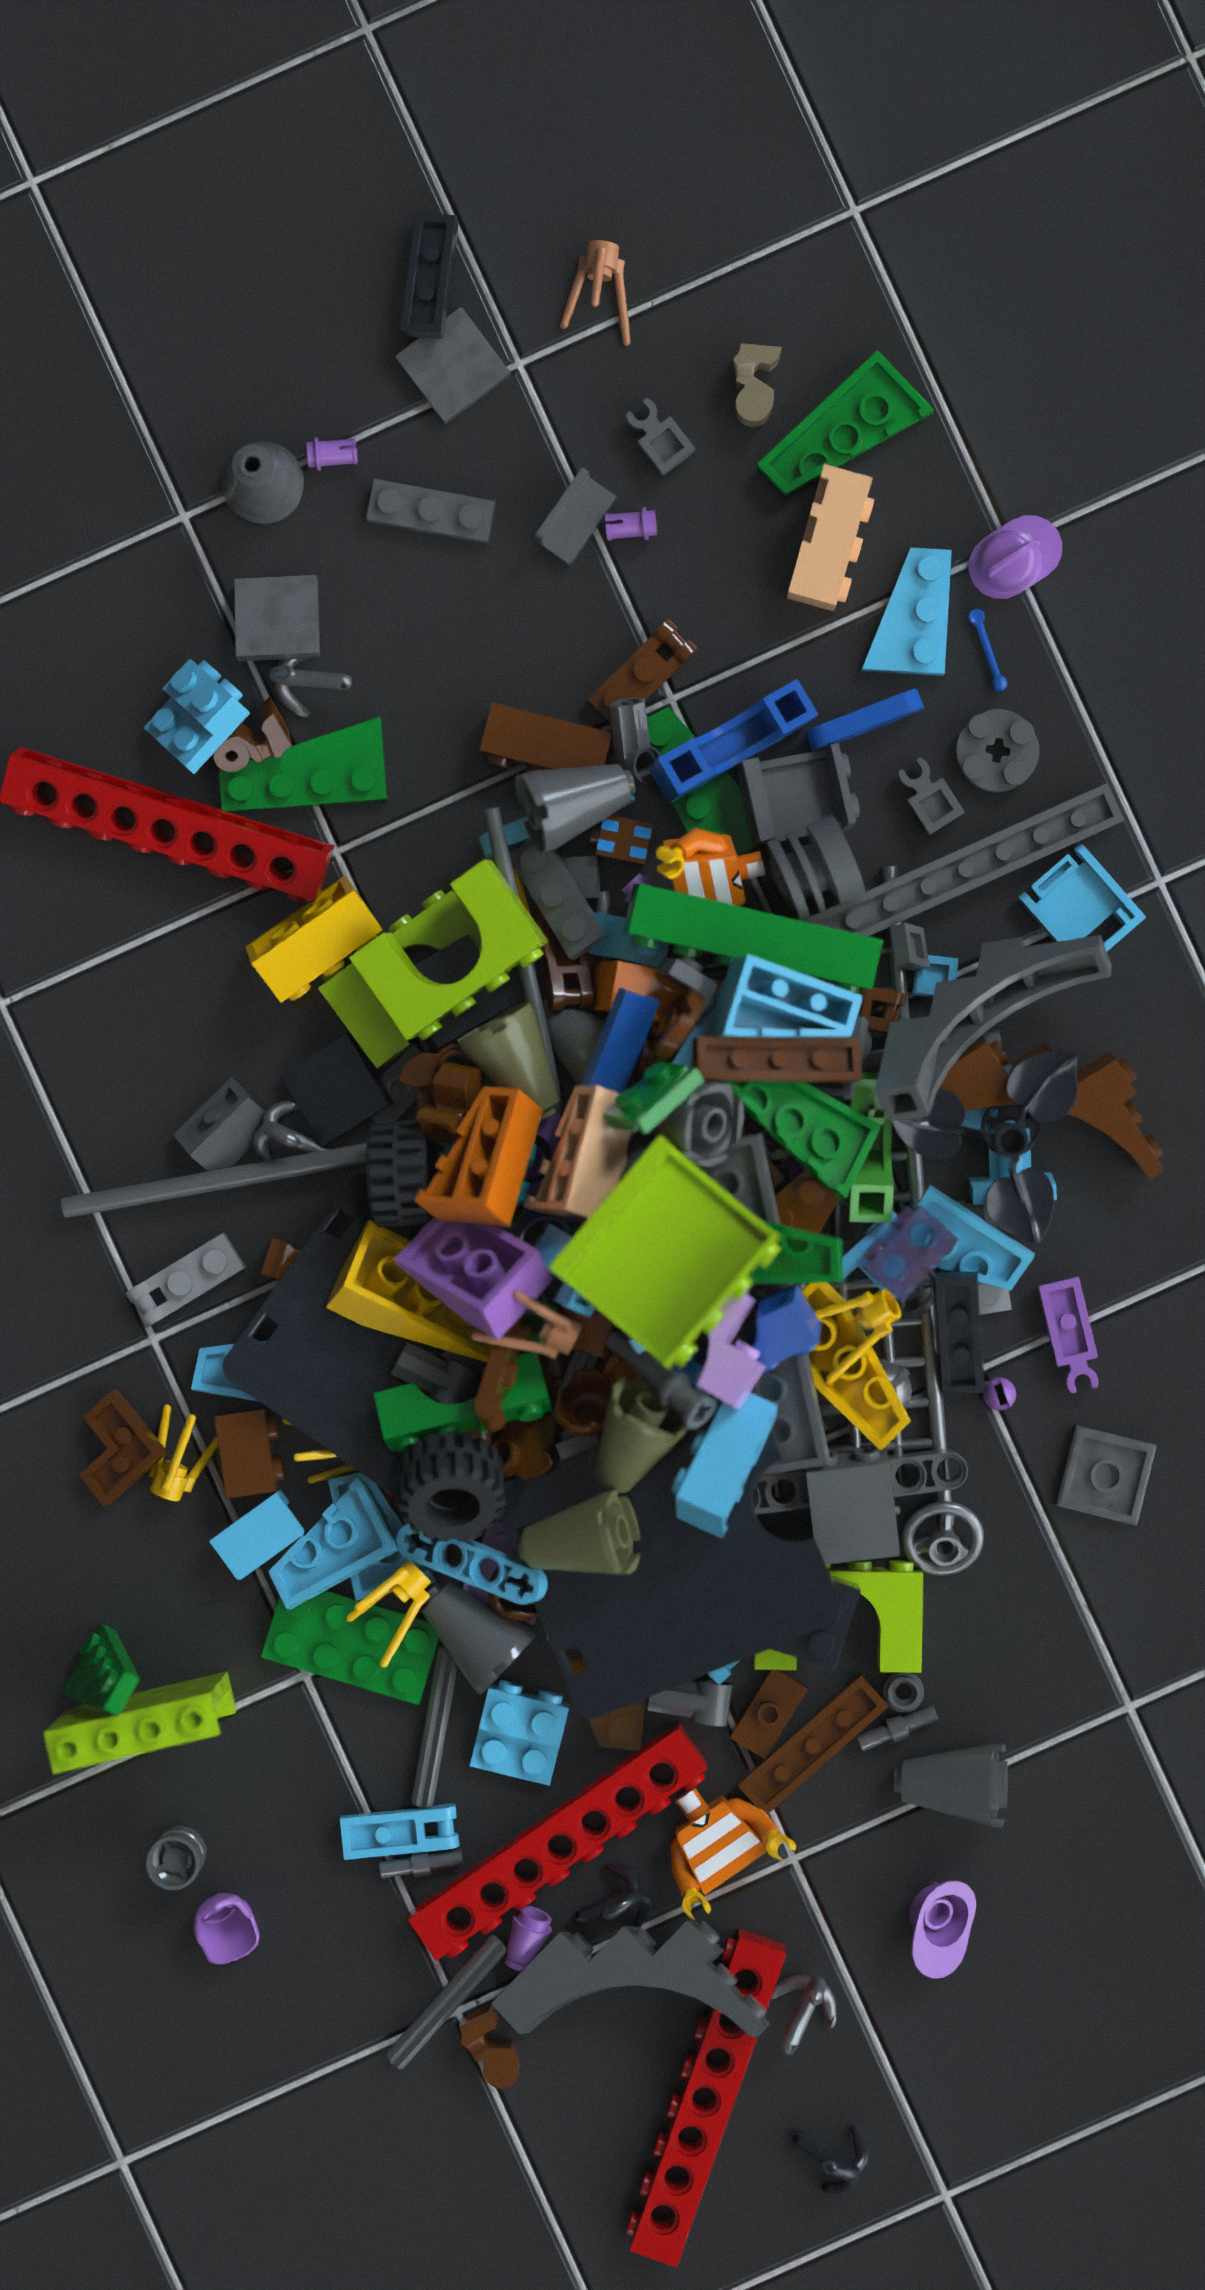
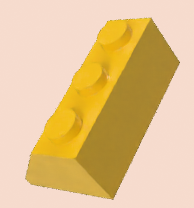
M345 875L322 891L316 901L310 900L245 948L251 964L280 1003H282L287 998L294 1001L304 995L311 988L309 983L319 975L323 974L327 977L339 970L345 963L343 958L354 950L359 951L378 937L377 934L383 929Z

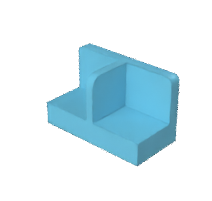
M281 1489L209 1541L237 1580L243 1579L301 1537L305 1532L302 1525L287 1506L290 1501Z

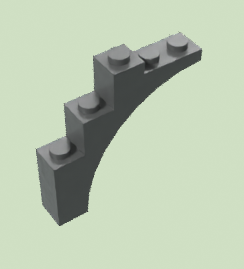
M1101 935L1028 947L1025 946L1022 937L982 943L976 976L936 982L930 1016L894 1021L889 1024L875 1090L888 1120L894 1121L929 1116L936 1092L950 1068L966 1049L986 1031L1018 1009L1046 995L1074 985L1110 977L1112 964Z
M686 1921L657 1952L653 1949L657 1945L656 1941L642 1927L639 1926L635 1930L632 1926H623L594 1957L590 1954L594 1950L593 1947L581 1934L575 1932L572 1935L570 1932H559L491 2003L518 2034L530 2033L553 2012L580 1997L612 1987L638 1985L669 1989L699 1999L728 2016L751 2037L759 2036L770 2025L764 2018V2015L767 2013L764 2006L751 1994L744 1997L734 1986L738 1982L737 1978L723 1964L719 1963L717 1967L713 1964L724 1950L717 1944L720 1940L719 1935L704 1921L700 1924L696 1921Z

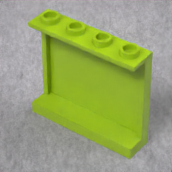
M659 1135L548 1268L658 1359L667 1369H671L675 1363L682 1368L697 1350V1347L692 1344L693 1341L703 1330L709 1335L725 1317V1314L720 1309L731 1297L738 1301L752 1285L753 1281L748 1278L758 1264L766 1268L780 1252L781 1248L776 1243L781 1237L675 1149L671 1143Z
M228 1671L133 1693L130 1695L119 1716L90 1705L67 1709L44 1731L53 1774L220 1735L217 1718L237 1712Z

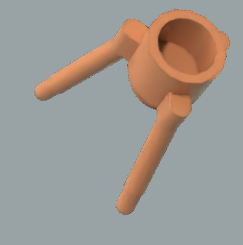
M604 240L587 242L585 255L579 256L578 271L564 309L560 327L562 329L568 327L586 273L587 278L593 280L591 291L592 307H597L599 304L602 282L611 281L612 275H614L622 343L628 346L630 344V333L623 278L625 261L618 259L619 246L617 244Z
M515 1291L513 1293L515 1299L547 1319L539 1336L547 1340L546 1343L542 1344L503 1336L496 1340L488 1334L474 1332L471 1335V1338L475 1341L542 1353L555 1359L558 1351L569 1355L583 1324L557 1313L538 1299L534 1300L520 1291Z

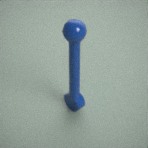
M973 609L969 613L968 621L976 627L993 676L991 686L995 691H1003L1007 687V680L1000 674L983 625L985 614L981 609Z

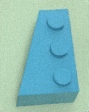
M746 954L730 962L708 1037L847 1038L852 1035L863 996Z
M752 1393L748 1395L740 1410L716 1397L715 1409L710 1416L714 1420L707 1433L700 1431L690 1452V1454L696 1457L689 1470L681 1469L672 1489L673 1492L677 1493V1518L722 1539L727 1530L725 1522L735 1502H739L744 1490L742 1487L752 1466H755L777 1417L776 1404Z

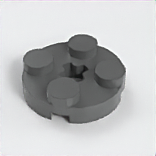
M992 709L975 715L958 736L955 747L956 763L963 775L969 780L968 782L975 788L989 793L1008 792L1023 784L1033 773L1037 765L1039 743L1034 728L1030 722L1009 710ZM995 740L1003 741V747L1009 750L1008 756H1002L999 763L993 762L992 754L986 753V746L994 745Z

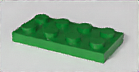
M327 1589L293 1609H286L279 1595L261 1658L413 1704H420L439 1641V1637L426 1618L415 1616L386 1667H381L380 1661L406 1612L374 1604L354 1621L349 1622L346 1619L347 1615L361 1601H356L355 1597Z

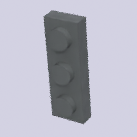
M374 479L366 520L370 523L489 544L496 501Z
M530 839L509 854L511 863L570 959L576 960L608 937L556 850L540 853Z

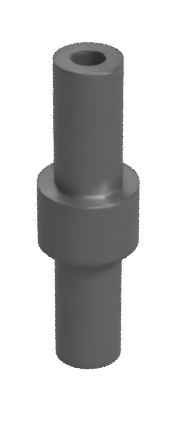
M931 1705L904 1717L898 1714L886 1719L887 1724L856 1737L862 1751H866L892 1739L895 1743L910 1737L909 1732L939 1721L934 1706Z
M461 1849L429 1854V1851L411 1853V1857L379 1862L381 1878L413 1873L415 1877L432 1875V1870L464 1865Z

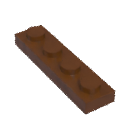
M696 1037L692 1040L694 1067L698 1068L705 1080L704 1082L857 1083L862 1080L860 1038Z
M860 1673L773 1750L766 1759H763L737 1782L738 1787L757 1808L769 1814L884 1712L889 1705Z

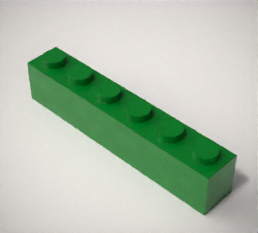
M641 883L633 885L622 933L633 936L632 944L656 949L658 942L673 945L672 953L697 959L698 952L714 955L713 963L729 966L731 960L749 954L814 979L833 982L836 987L858 995L860 989L873 988L883 944L881 939Z

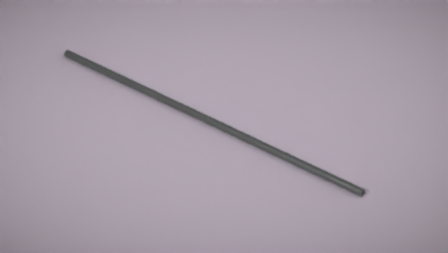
M998 1028L988 1030L983 1034L988 1044L997 1041L1002 1049ZM884 1049L870 1051L861 1063V1072L880 1071ZM433 1140L434 1151L444 1150L445 1142ZM366 1143L61 1198L64 1217L69 1218L366 1164Z

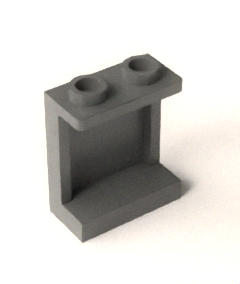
M839 743L830 744L824 750L759 762V757L742 760L736 768L753 849L766 847V842L775 838L780 844L786 843L785 834L792 832L798 840L808 839L806 825L831 814L836 819L842 832L849 831L856 824V818L860 815L857 796L855 793H850L847 778L851 775L849 759L846 753L841 754Z
M864 1445L857 1447L851 1452L837 1453L836 1451L829 1450L830 1462L828 1465L805 1468L813 1538L816 1539L826 1564L900 1556L887 1448H883L880 1451L874 1445Z

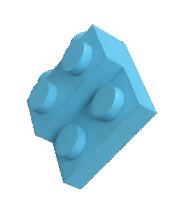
M189 659L174 674L170 681L162 688L171 698L144 726L146 731L193 774L201 768L250 714L238 702L243 694L225 678L218 684L217 681L222 676L204 659L199 665Z
M499 1680L498 1685L491 1684L488 1688L470 1766L550 1786L570 1703L563 1702V1695L552 1691L539 1690L538 1695L522 1692L523 1686L511 1681Z

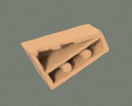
M824 464L787 594L788 599L830 611L835 610L837 601L846 602L852 579L844 576L848 562L857 563L863 539L856 537L860 521L868 523L875 499L867 496L873 477Z
M575 1086L555 1132V1135L561 1138L552 1160H543L539 1171L545 1174L536 1197L528 1195L523 1206L524 1208L555 1216L564 1221L587 1222L616 1188L620 1174L626 1167V1151L632 1131L612 1128L603 1114L615 1104L614 1101L620 1093L600 1086Z

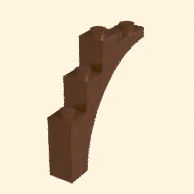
M982 1035L966 1049L950 1068L939 1089L954 1093L963 1103L965 1112L982 1107L1020 1105L1012 1101L1006 1092L1007 1080L1011 1071L1024 1059L1052 1050L1045 1042L1003 1068L1002 1066L1009 1061L997 1041L988 1044ZM1109 1050L1077 1070V1098L1068 1115L1080 1118L1108 1134L1133 1156L1151 1180L1164 1172L1158 1161L1164 1154L1152 1134L1146 1138L1142 1135L1137 1125L1142 1123L1143 1119L1132 1101L1123 1103L1137 1095L1131 1084L1137 1077L1125 1057L1117 1061Z

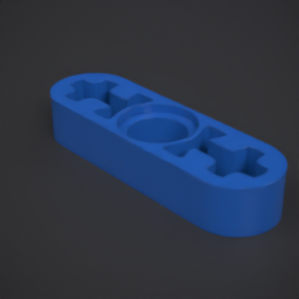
M912 689L818 725L806 731L805 734L812 752L827 748L830 744L846 741L923 710L924 706L918 690Z

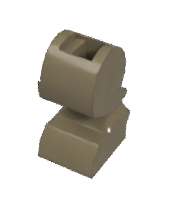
M741 343L739 353L733 358L732 368L736 380L735 387L740 391L735 402V415L738 421L746 427L754 428L763 425L772 413L774 390L755 378L754 373L758 370L771 372L779 362L782 347Z

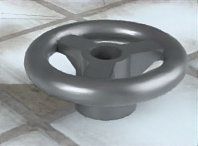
M951 1501L933 1502L919 1508L909 1517L902 1532V1548L907 1559L910 1562H914V1566L922 1570V1572L938 1576L955 1574L969 1567L979 1556L984 1543V1530L975 1513L966 1506ZM941 1514L939 1527L935 1528L930 1536L914 1540L918 1526L925 1519ZM955 1515L963 1519L971 1530L972 1540L969 1548L961 1544L959 1537L953 1532L952 1527ZM941 1541H949L946 1544H938ZM928 1552L933 1562L926 1560L920 1554Z

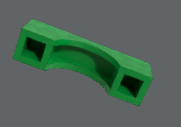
M530 1352L518 1355L515 1364H518L517 1380L513 1389L507 1388L502 1404L506 1422L518 1419L522 1422L534 1421L543 1417L544 1412L553 1410L538 1353ZM415 1383L374 1393L383 1438L390 1452L397 1451L403 1454L406 1449H412L414 1442L417 1440L425 1441L428 1435L434 1433L439 1436L445 1435V1431H454V1434L461 1435L462 1432L467 1433L473 1430L490 1432L482 1426L475 1411L477 1396L459 1404L439 1403L424 1395Z

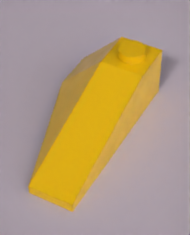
M369 1220L337 1277L326 1308L362 1326L488 1363L493 1344L475 1341L471 1338L474 1332H484L476 1327L470 1329L469 1324L396 1264L394 1259L410 1241L384 1227H378L376 1223Z
M809 1283L801 1290L813 1311L846 1301L828 1283ZM852 1309L819 1318L822 1324L819 1343L808 1353L815 1388L881 1451L911 1420L872 1347L833 1383L826 1382V1377L867 1337Z

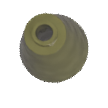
M525 1002L497 1015L496 1019L487 1024L484 1022L457 1040L461 1046L460 1049L482 1071V1074L493 1087L520 1089L543 1109L541 1120L556 1112L553 1105L559 1101L536 1013L530 1002Z
M639 1375L636 1376L634 1381H625L626 1377L620 1378L610 1392L594 1470L597 1480L608 1491L615 1489L620 1490V1492L630 1491L688 1430V1427L683 1423V1417L672 1407L663 1406L659 1402L657 1391Z
M620 1490L606 1491L526 1527L518 1540V1550L521 1559L527 1561L528 1565L533 1569L614 1575L632 1573L636 1570L640 1560V1553L633 1554V1541L640 1540V1532L636 1514L627 1496L618 1497Z

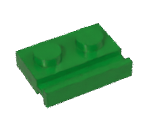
M667 1062L654 1064L646 1070L644 1078L633 1088L619 1094L614 1101L615 1104L603 1115L612 1128L632 1132L640 1129L642 1134H647L705 1080L697 1067L688 1070L685 1065Z

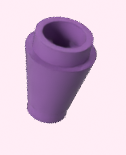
M526 1906L519 1913L514 1914L507 1956L504 1961L507 1966L522 1972L532 1962L552 1932L550 1926L552 1918L549 1914L532 1906Z

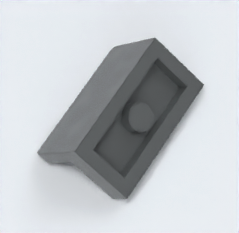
M582 467L536 532V543L568 566H571L604 519L605 514L608 513L617 500V496L591 479L589 471Z
M231 1077L173 1136L186 1152L207 1171L229 1168L254 1146V1134L261 1127L266 1111Z

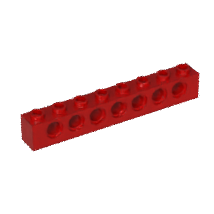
M19 747L10 755L0 794V802L10 805V810L26 816L36 813L49 817V822L53 825L63 828H72L74 825L89 830L88 834L100 840H112V838L125 841L128 842L127 846L132 850L142 853H150L152 850L163 853L173 863L201 865L207 867L206 871L214 876L228 878L232 875L245 879V883L252 888L259 890L277 889L285 892L287 898L302 903L309 902V900L316 901L321 894L335 847L332 844L24 747ZM41 782H47L54 787L56 791L55 799L48 798L42 793L40 789ZM80 794L88 795L94 800L96 805L95 811H88L82 807L79 800ZM119 807L129 808L134 813L135 823L123 821L119 815ZM164 819L169 821L174 827L175 835L168 836L163 834L158 827V820ZM197 832L208 833L214 840V848L202 846L197 839ZM244 844L250 847L254 854V860L242 859L236 851V845ZM276 857L289 859L293 865V872H282L276 865Z
M677 1722L410 1911L408 1922L436 1961L445 1954L449 1959L455 1957L469 1945L467 1941L469 1937L479 1930L483 1935L489 1933L503 1921L501 1915L510 1908L514 1907L516 1911L523 1909L537 1897L534 1892L544 1884L548 1883L550 1887H553L564 1880L570 1874L568 1867L580 1859L584 1863L589 1862L604 1850L601 1844L615 1835L617 1839H621L638 1826L635 1820L649 1811L651 1815H655L667 1807L672 1801L669 1796L682 1787L686 1792L697 1786L705 1779L703 1772L708 1769L707 1761L681 1724ZM657 1763H666L672 1767L674 1773L669 1780L658 1782L651 1777V1768ZM624 1787H632L638 1791L640 1798L635 1804L626 1806L617 1800V1792ZM590 1811H598L604 1815L606 1823L599 1829H590L583 1823V1816ZM556 1835L567 1836L572 1842V1847L565 1853H557L550 1848V1839ZM522 1859H531L537 1864L539 1870L531 1877H524L516 1871L515 1865ZM488 1883H497L503 1888L505 1894L501 1899L491 1901L484 1897L481 1889ZM454 1907H463L470 1913L471 1919L465 1924H455L450 1920L448 1912Z
M738 1928L735 1939L727 1938L720 1961L726 1963L725 1967L734 1976L741 1970H750L757 1976L755 1982L748 1987H741L737 1984L734 1986L744 1997L748 1994L754 1996L767 2010L787 1954L786 1946L783 1943ZM713 2007L710 2008L708 2017L701 2015L693 2036L694 2040L699 2041L694 2056L687 2054L679 2077L685 2080L681 2094L673 2093L666 2113V2118L671 2119L667 2134L660 2132L657 2137L652 2157L658 2158L653 2173L645 2172L638 2196L644 2197L639 2212L632 2210L625 2230V2235L630 2236L631 2252L674 2267L678 2266L758 2037H751L737 2024L734 2026L725 2025L720 2020L722 2013ZM715 2048H721L728 2052L729 2058L723 2064L715 2065L707 2060L708 2052ZM706 2087L713 2090L716 2095L711 2102L702 2104L693 2098V2093L699 2088ZM686 2127H695L700 2130L702 2135L695 2142H685L680 2138L679 2133ZM672 2166H681L687 2170L688 2175L681 2181H672L665 2173ZM659 2205H667L673 2209L674 2214L667 2220H659L652 2215V2211Z

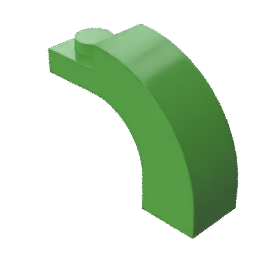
M861 1072L862 1080L856 1084L854 1096L849 1102V1107L881 1125V1128L848 1193L849 1221L892 1223L894 1189L891 1157L892 1121L888 1120L875 1091L879 1072Z

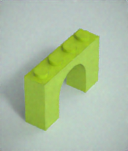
M491 859L481 861L450 884L475 919L482 938L480 958L475 968L464 979L453 984H442L426 978L417 970L391 932L382 933L349 957L406 1040L414 1039L417 1036L422 1041L426 1040L443 1027L439 1020L451 1012L455 1017L461 1015L476 1004V1001L473 999L474 995L484 988L489 993L493 992L510 979L506 972L519 963L524 969L544 955L540 948L549 941Z
M442 890L437 891L422 903L425 908L423 912L413 919L407 914L388 928L404 951L414 947H430L440 951L469 934L481 954L482 938L480 929L453 890L446 895ZM353 963L346 968L343 965L339 970L327 977L322 976L325 983L318 989L377 1069L384 1067L412 1045L403 1036ZM509 970L508 972H506L507 975H510L512 971Z
M870 1560L847 1562V1567L826 1564L830 1575L857 1583L861 1589L860 1594L866 1597L876 1610L878 1619L877 1667L879 1671L921 1673L922 1570L914 1568V1562L903 1560L889 1561V1568L872 1567V1561ZM767 1649L754 1655V1668L761 1670H797V1657Z

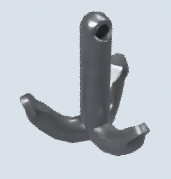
M307 658L281 659L277 667L271 669L270 679L275 682V692L279 700L297 715L308 717L310 712L294 697L289 686L347 690L352 685V679L346 674L293 669L295 665Z
M290 1100L274 1104L264 1113L263 1123L255 1132L253 1141L256 1154L262 1162L272 1160L267 1144L269 1138L304 1154L329 1150L331 1148L321 1146L319 1142L277 1123L279 1117L288 1114L292 1110L300 1109L296 1102Z
M806 1974L793 1975L775 1986L771 1999H776L796 1989H804L783 2038L781 2051L784 2054L792 2055L797 2049L815 2006L822 2003L826 2027L833 2028L837 2020L835 1998L829 1986L826 1985L824 1978L820 1976L812 1978Z

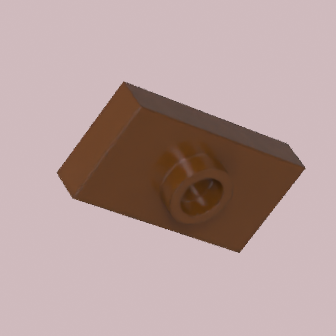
M769 1670L731 1732L730 1738L763 1759H766L808 1691V1687L781 1670Z

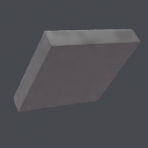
M462 307L446 318L443 339L420 337L395 356L396 360L445 425L511 376V372Z
M317 575L234 579L236 658L238 662L320 658Z
M1075 1425L1055 1505L1137 1526L1157 1445Z

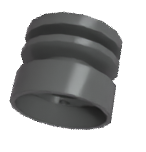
M832 814L806 825L809 844L802 847L792 832L786 833L785 839L790 853H784L776 838L766 842L769 854V869L783 902L792 910L799 921H805L810 918L805 902L807 899H810L818 914L825 912V903L822 895L825 891L829 890L839 905L866 894L854 856L839 824Z

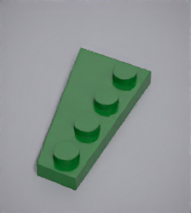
M877 350L757 464V468L786 497L821 477L824 464L839 467L933 414L934 409Z
M669 707L647 718L650 746L656 748L660 756L690 739L696 738ZM727 772L672 803L687 833L694 828L720 835L731 836L737 856L744 855L753 850L740 787Z
M381 717L294 745L286 749L281 758L269 757L261 763L252 759L249 760L244 768L236 772L219 770L222 810L232 813L386 801L387 786Z
M721 1082L733 1088L731 1090L734 1096L741 1098L743 1110L840 1201L846 1199L877 1137L881 1125L808 1083Z
M760 1219L780 1235L781 1238L776 1244L781 1250L766 1268L758 1264L748 1276L753 1281L752 1284L843 1282L841 1238Z
M101 1623L96 1633L90 1632L84 1640L80 1651L82 1657L60 1694L76 1702L119 1716L140 1678L116 1630Z

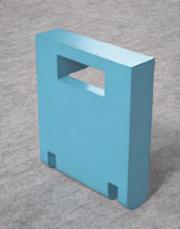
M1079 843L1073 850L1083 863L1078 865L1067 854L1030 886L1033 893L1040 899L1037 903L1025 892L1018 897V900L1054 942L1084 938L1113 914L1123 926L1104 942L1106 951H1108L1142 922L1146 916L1087 848Z

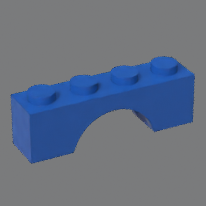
M796 679L762 698L756 704L723 725L700 737L692 738L657 758L648 770L668 804H671L739 765L742 760L753 757L807 726L819 714L800 682Z
M796 1283L759 1302L756 1318L757 1330L745 1342V1344L760 1352L756 1360L766 1366L762 1374H765L777 1367L780 1361L792 1355L800 1357L812 1351L817 1343H819L822 1324ZM693 1341L692 1344L697 1347V1350L692 1355V1359L687 1361L682 1368L675 1363L671 1370L685 1373L691 1378V1385L702 1395H710L711 1393L697 1385L706 1366L709 1348Z

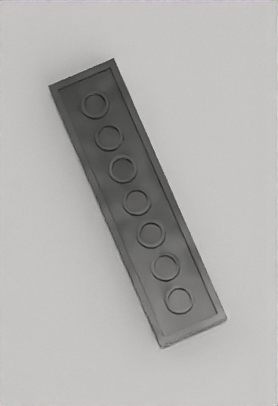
M762 1133L740 1137L737 1144L730 1143L724 1154H728V1157L712 1167L694 1164L756 1217L781 1224ZM793 1283L752 1284L747 1295L754 1298L756 1302L730 1345L734 1347L738 1340L745 1343L754 1335L757 1330L756 1318L761 1300L792 1286ZM808 1353L800 1357L792 1355L780 1361L778 1366L770 1372L761 1374L752 1389L758 1397L777 1405V1417L771 1432L783 1459L771 1465L762 1475L828 1465L830 1462Z

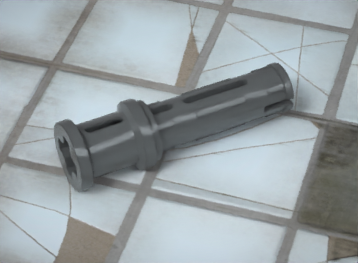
M618 1328V1332L622 1337L616 1331L609 1336L606 1347L657 1391L659 1402L663 1406L672 1407L683 1417V1423L688 1428L695 1429L708 1420L715 1409V1399L708 1394L702 1395L691 1385V1378L685 1373L667 1369L647 1350L637 1354L629 1342V1335L621 1328Z

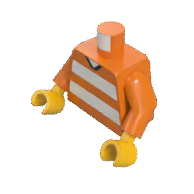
M698 828L690 830L680 839L663 841L664 846L659 847L656 852L657 858L663 861L661 865L657 866V871L671 879L673 891L739 907L746 902L742 880L765 875L760 851L737 856L731 836L726 834L720 835ZM698 952L697 959L700 957L702 952Z
M695 1787L683 1792L675 1799L676 1804L687 1819L675 1827L676 1838L670 1844L671 1871L679 1892L684 1898L682 1902L683 1910L689 1919L693 1921L695 1919L691 1914V1908L695 1903H703L702 1905L707 1914L711 1911L710 1904L699 1893L700 1890H702L704 1895L708 1894L766 1852L779 1862H784L777 1851L779 1845L784 1842L792 1850L795 1851L796 1849L795 1842L787 1836L780 1834V1829L764 1810L739 1798L728 1800L721 1795L707 1804Z

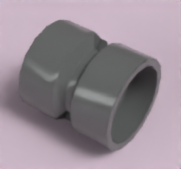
M174 1826L166 1829L157 1838L146 1857V1869L151 1880L157 1886L166 1890H179L187 1887L195 1880L206 1860L207 1848L203 1838L196 1830L187 1826Z

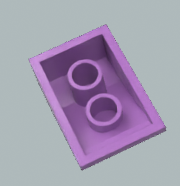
M433 1217L394 1259L399 1267L466 1322L496 1340H499L528 1308L525 1304L515 1299L513 1293L520 1291L529 1298L536 1300L553 1281L537 1249L495 1225L438 1221Z

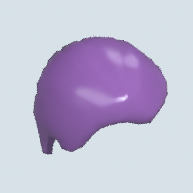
M230 1893L215 1894L208 1897L195 1912L193 1933L209 1962L222 1965L231 1961H237L239 1958L248 1955L259 1944V1930L252 1909L238 1895Z

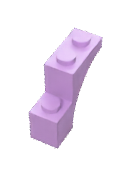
M749 1289L738 1301L731 1297L720 1309L725 1314V1317L709 1334L708 1358L703 1374L697 1384L738 1410L741 1409L766 1367L756 1360L760 1355V1352L740 1340L737 1341L734 1347L730 1345L756 1302L754 1298L747 1295Z

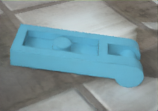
M440 1804L431 1808L343 1815L340 1817L344 1860L457 1848L460 1846L459 1834L454 1832L453 1819L457 1818L456 1805ZM437 1822L438 1834L426 1836L425 1823Z

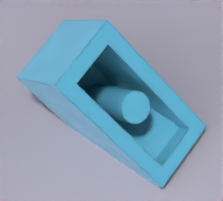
M593 912L608 937L587 951V954L658 969L664 957L666 958L668 944L658 942L656 949L632 944L633 936L622 934L626 920L625 917Z

